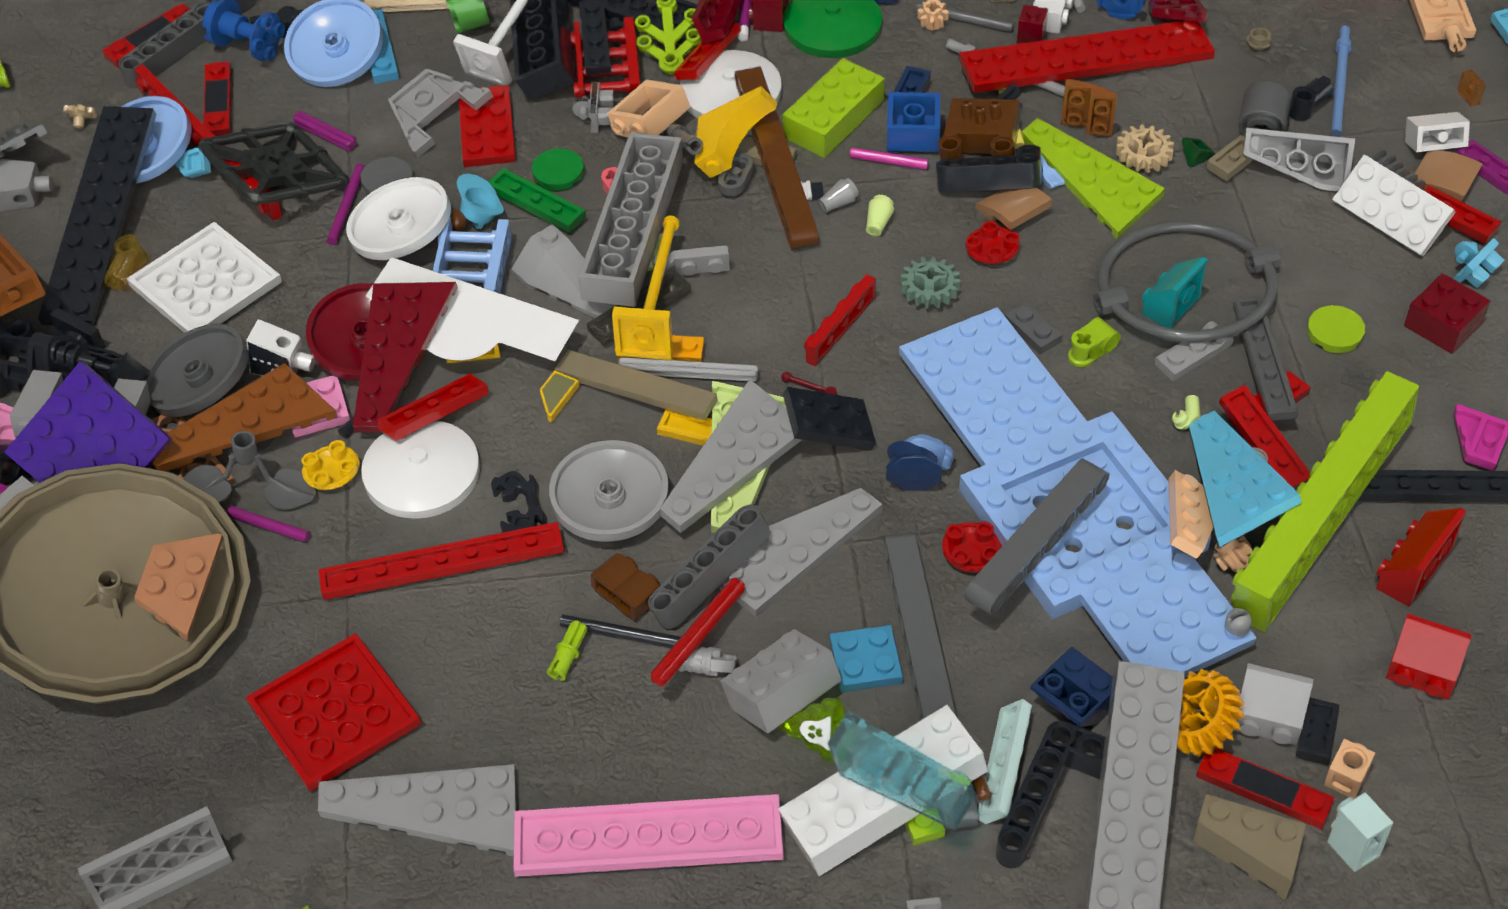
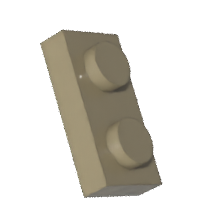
M1240 135L1207 160L1206 169L1228 181L1250 164L1254 159L1243 155L1245 137Z

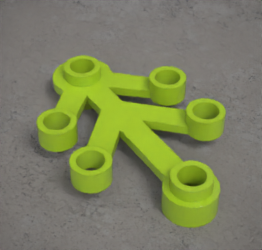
M657 0L658 11L663 17L664 32L652 25L649 17L646 15L638 16L635 24L639 32H645L664 44L665 51L654 46L648 35L638 37L637 46L639 51L646 52L659 60V67L663 72L668 75H674V71L684 61L683 57L694 46L699 45L702 39L696 28L690 29L694 26L691 18H689L693 16L694 8L688 9L684 13L685 19L674 30L673 13L677 10L676 0ZM686 33L687 40L675 50V43Z

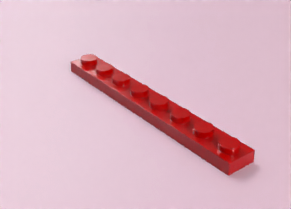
M558 522L321 568L318 569L323 600L563 553L564 549Z

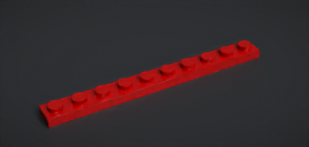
M143 64L134 69L137 76L135 83L142 94L146 93L148 97L161 96L170 98L183 108L191 122L190 142L194 146L198 145L202 138L215 136ZM223 159L226 164H231L233 167L241 165L238 162ZM252 176L241 178L251 190L256 189L259 184ZM278 201L256 206L261 214L266 213L273 221L282 217Z

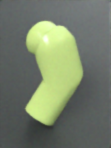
M1196 395L1187 396L1185 398V411L1180 410L1179 415L1176 412L1172 415V421L1177 429L1186 430L1192 422L1201 417L1199 397Z

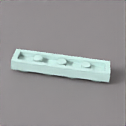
M1024 699L1000 709L987 766L988 772L985 775L991 797L986 801L980 800L977 811L978 820L984 824L1007 817L1012 806V795L1018 778L1017 772L1024 750L1023 744L1026 730L1029 726V716L1032 707Z

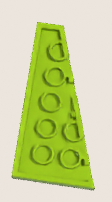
M1036 118L1021 133L1026 145H1037L1041 148V155L1047 161L1049 167L1057 171L1064 179V185L1086 208H1091L1097 214V219L1102 224L1106 223L1111 228V234L1116 239L1122 236L1164 197V187L1039 118Z

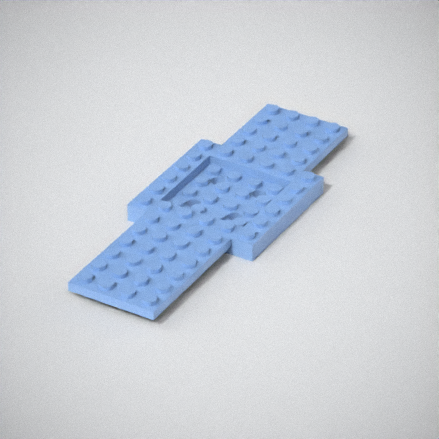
M998 307L899 346V355L981 465L979 468L960 475L959 491L979 519L993 525L994 533L997 535L1002 546L1036 509L1034 504L1041 503L1080 459L1084 458L1110 473L1109 480L1103 491L1024 580L1052 620L1084 606L1123 661L1185 672L1184 678L1188 676L1189 671H1200L1201 668L1204 669L1255 645L1256 636L1251 630L1244 636H1234L1225 629L1226 616L1234 608L1193 556L1170 545L1168 480L1113 411L1086 421ZM1128 523L1132 528L1126 530L1119 528L1117 524ZM1211 534L1203 552L1209 549ZM1075 545L1080 548V551L1074 553L1067 551L1065 547Z

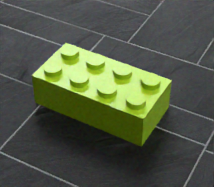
M842 58L782 114V128L786 140L825 159L884 101L885 78Z

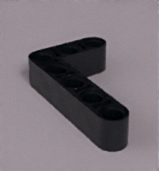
M1055 721L1049 725L999 832L995 855L1000 865L1012 869L1023 864L1067 767L1100 780L1105 744L1104 736L1065 721ZM1055 740H1060V741H1063V742H1065V743H1062V744H1061V743H1057V742H1055ZM1085 752H1091L1096 755H1088ZM1042 766H1051L1054 769H1045ZM1030 792H1039L1042 795L1036 796ZM1025 818L1028 819L1030 822L1024 823L1019 821L1018 819ZM1007 845H1014V846H1016L1018 849H1017V850H1010V849L1006 848L1005 846H1007Z

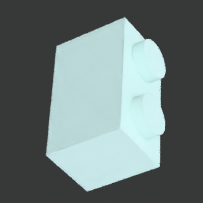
M1366 792L1355 799L1353 797L1345 799L1337 807L1338 814L1331 824L1332 830L1327 841L1354 872L1381 855L1393 825V821Z

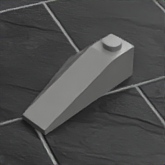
M1246 128L1243 155L1318 189L1338 191L1351 173L1355 139Z
M553 224L529 238L511 269L512 273L528 288L534 291L540 289L548 293L549 297L554 300L560 298L569 302L572 308L598 320L611 313L614 306L621 307V305L581 300L579 273L584 257Z

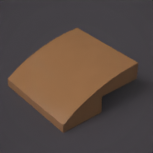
M1432 150L1427 151L1415 174L1418 175V180L1422 179L1425 181L1423 191L1430 185L1462 201L1483 163L1460 154Z
M1036 187L999 190L976 203L975 208L990 221L999 220L1008 229L1012 230L1052 207V198Z

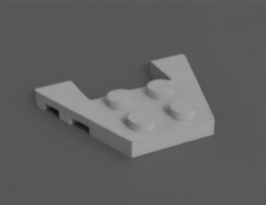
M425 69L390 97L388 101L415 157L419 158L435 145L432 137L422 130L423 127L428 125L444 110L448 109L459 98L476 111L490 100L493 95L486 87L480 89L474 87L473 83L467 81L461 83L455 81L451 76Z

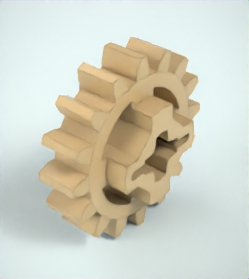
M1143 124L1140 125V129L1131 126L1129 132L1123 130L1121 137L1117 138L1116 155L1119 156V162H1126V167L1134 166L1135 172L1145 169L1146 173H1149L1150 168H1154L1158 172L1161 165L1167 167L1168 162L1172 161L1174 142L1170 141V135L1163 136V129L1155 131L1152 125L1145 129Z

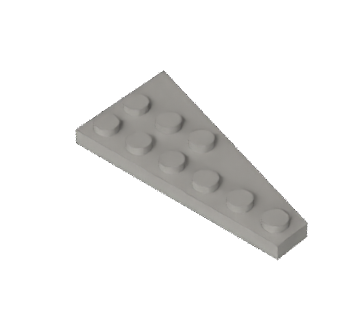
M859 488L770 525L768 538L719 588L723 589L732 578L743 581L745 583V590L736 602L757 617L882 512V503L862 488Z
M514 764L319 782L318 813L320 817L357 825L360 822L377 825L378 829L390 831L391 829L406 831L407 835L455 845L460 842L475 845L479 850L489 851L494 849L504 851L506 855L514 856V811H517L516 770Z

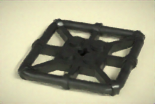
M289 122V124L253 130L251 128H244L241 132L202 138L198 144L199 150L217 168L220 177L225 181H229L252 205L258 206L259 204L296 197L298 199H305L311 194L339 188L343 189L349 183L348 175L328 156L327 150L322 146H318L302 129L296 127L295 123ZM285 134L280 143L270 146H263L257 140ZM295 137L309 152L295 155L288 147ZM244 142L249 149L241 151L223 145ZM223 159L238 162L241 165L233 167L231 164H226ZM321 163L330 173L311 169L306 165ZM252 176L259 184L256 189L251 190L241 178ZM308 180L316 183L306 185L305 183H299L298 181ZM282 184L287 187V189L265 193L268 187Z

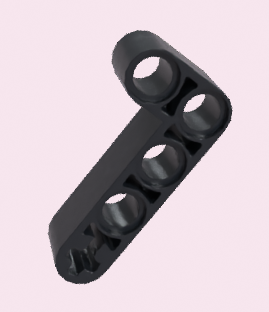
M1023 145L1017 148L1016 155L940 160L936 163L938 190L941 192H968L1038 187L1041 185L1042 180L1041 148L1037 145Z

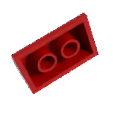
M1462 508L1427 511L1420 521L1413 520L1406 532L1408 537L1405 541L1399 539L1391 552L1393 557L1390 561L1384 559L1376 572V575L1380 577L1376 589L1410 607L1452 550L1467 511Z

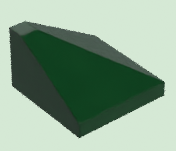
M1183 137L1182 144L1187 163L1190 167L1204 163L1215 155V152L1201 139Z

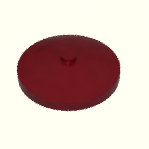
M373 283L352 284L329 293L316 304L307 320L306 340L311 355L314 356L315 362L323 370L338 378L351 381H359L371 304V298L365 296Z

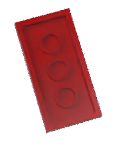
M509 85L486 87L491 91L493 97L476 111L459 98L464 168L516 162Z

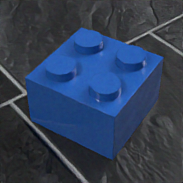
M888 92L887 151L939 152L940 93Z

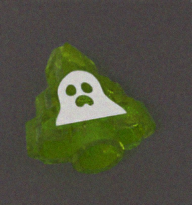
M825 698L821 704L812 703L805 710H800L778 726L790 737L802 739L808 749L819 752L821 759L833 763L839 762L844 746L850 744L854 733L853 721L845 719V704L842 703L840 698Z

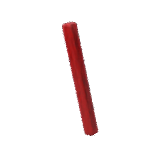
M737 578L729 580L652 670L651 681L660 687L666 685L745 590V583L743 581H739Z

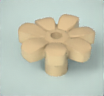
M78 104L77 106L65 105L63 108V112L69 113V117L74 118V128L83 129L85 119H96L97 117L96 109Z

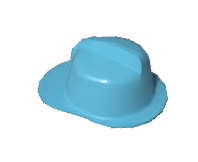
M463 174L458 177L456 183L461 195L460 211L466 219L473 223L476 229H482L485 224L492 222L496 215L503 213L504 208L496 191L489 182L473 174Z

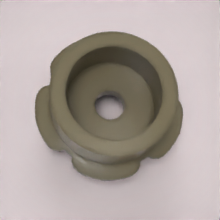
M1262 27L1254 28L1247 36V42L1254 50L1266 49L1272 42L1271 33Z

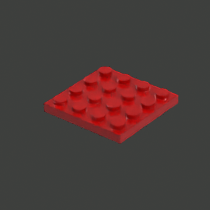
M356 633L245 697L248 705L309 792L319 787V782L329 781L421 725L419 716Z

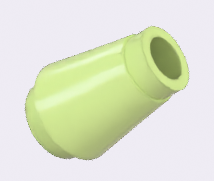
M876 195L869 201L866 227L868 234L880 236L895 209L894 203L889 197Z

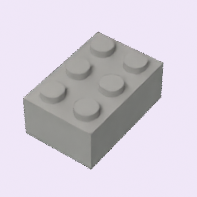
M793 629L766 649L758 652L756 656L742 666L735 668L720 681L731 709L768 734L842 680L832 651Z

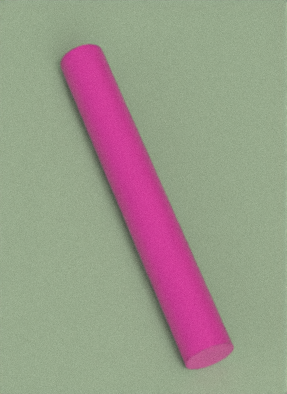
M853 147L850 150V158L926 170L929 159Z

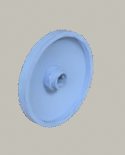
M321 0L302 11L292 22L285 37V56L294 73L303 81L320 87L343 85L360 77L374 64L382 48L383 30L373 10L359 0Z
M161 96L143 97L121 106L154 108L156 113L137 183L151 180L171 168L183 155L190 142L192 129L188 115L177 102Z

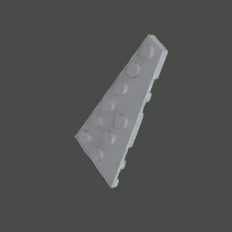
M749 379L660 508L661 517L680 533L802 441L801 439H795L793 436L786 407Z

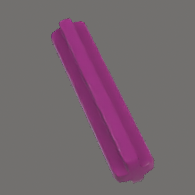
M298 111L293 116L294 123L297 126L348 151H352L357 146L356 137L303 111Z

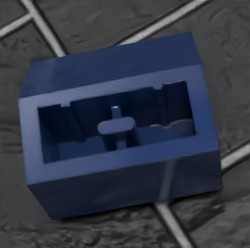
M1071 646L1030 685V689L1078 726L1083 727L1098 724L1108 715L1113 676Z

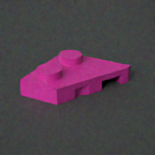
M1457 404L1453 415L1464 461L1494 471L1508 437V421Z

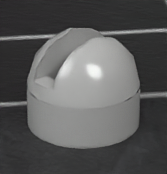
M1242 608L1232 609L1226 616L1225 629L1234 636L1246 635L1252 623L1248 611Z

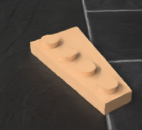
M1175 470L1168 478L1170 545L1197 559L1204 551L1214 525L1204 485L1200 484L1193 476L1184 475Z

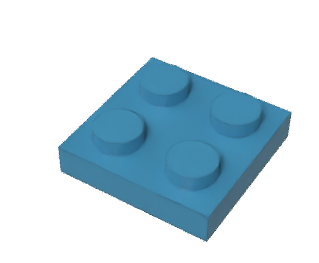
M891 625L829 634L831 651L842 680L838 683L840 693L903 683Z

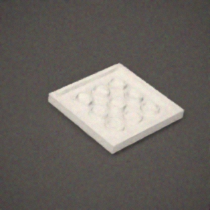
M215 222L127 278L129 286L184 333L204 325L221 324L282 283L279 273Z

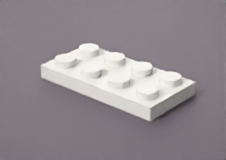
M1363 155L1332 199L1340 206L1424 257L1456 212L1450 206L1366 155Z

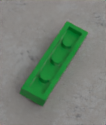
M505 168L488 181L496 191L497 196L568 233L586 218L585 209Z

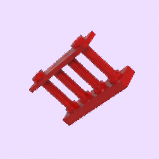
M625 17L624 28H620V31L607 32L608 42L621 41V43H626L622 44L621 47L609 48L610 58L622 57V60L627 59L628 61H623V64L611 65V73L586 75V69L583 67L585 59L584 50H582L581 46L583 44L582 34H580L579 21L574 22L575 32H570L571 47H576L578 82L573 83L575 98L591 94V84H584V77L624 74V76H629V78H624V81L599 83L600 90L625 91V93H631L640 85L634 18Z

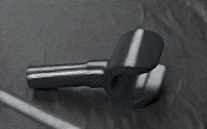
M614 17L608 21V26L610 30L620 31V28H624V21Z

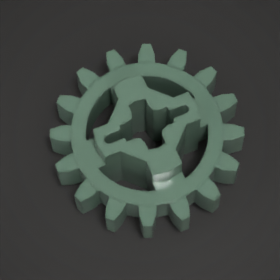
M921 257V263L911 261V268L904 267V274H901L900 282L901 293L906 294L907 301L914 299L915 306L923 303L925 308L929 309L930 304H934L938 309L941 302L949 305L950 298H957V292L960 291L959 271H954L955 265L946 266L945 259L936 262L935 257H932L930 261H926L924 257Z

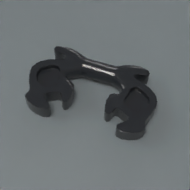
M511 471L492 479L491 488L494 497H497L502 492L503 502H512L516 500L517 494L522 493L526 498L528 506L527 514H521L519 510L506 513L509 524L504 521L500 522L502 533L536 526V522H539L540 525L545 524V514L540 508L537 497V482L532 474H529L528 482L516 471Z

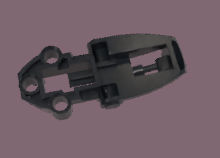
M0 318V397L6 395L10 390L20 391L22 386L26 385L33 370L62 373L64 381L79 362H85L93 370L97 369L108 372L107 377L110 378L112 387H115L118 378L143 381L150 375V370L128 352L122 355L111 350L91 346L77 332L67 331L64 335L44 331L35 333L31 324L25 319L15 320L6 326ZM8 355L17 356L19 361H7L6 358Z

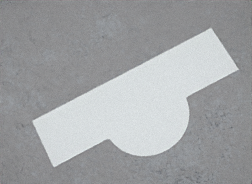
M392 257L374 282L457 283L458 289L455 295L449 299L447 303L448 309L444 316L440 317L435 327L436 332L427 347V350L434 355L449 360L473 359L487 353L497 343H503L556 361L579 322L577 319ZM373 285L365 297H372Z

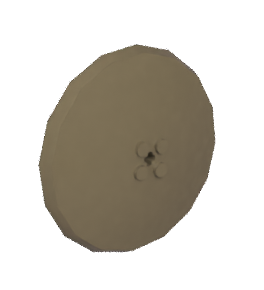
M118 463L66 470L16 494L0 510V669L38 693L94 704L150 696L203 667L237 627L251 582L243 535L216 498L174 473ZM217 533L222 534L223 541L189 640H184L179 636V632L170 625L162 624L155 618L153 613L146 612L138 606L134 599L153 545Z

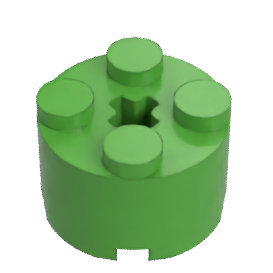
M446 0L457 34L490 23L483 0Z

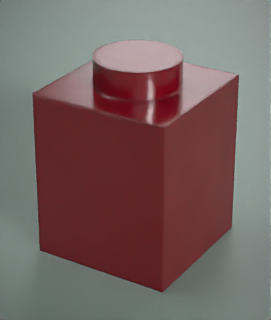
M1023 5L1018 21L1017 44L1044 40L1048 8Z

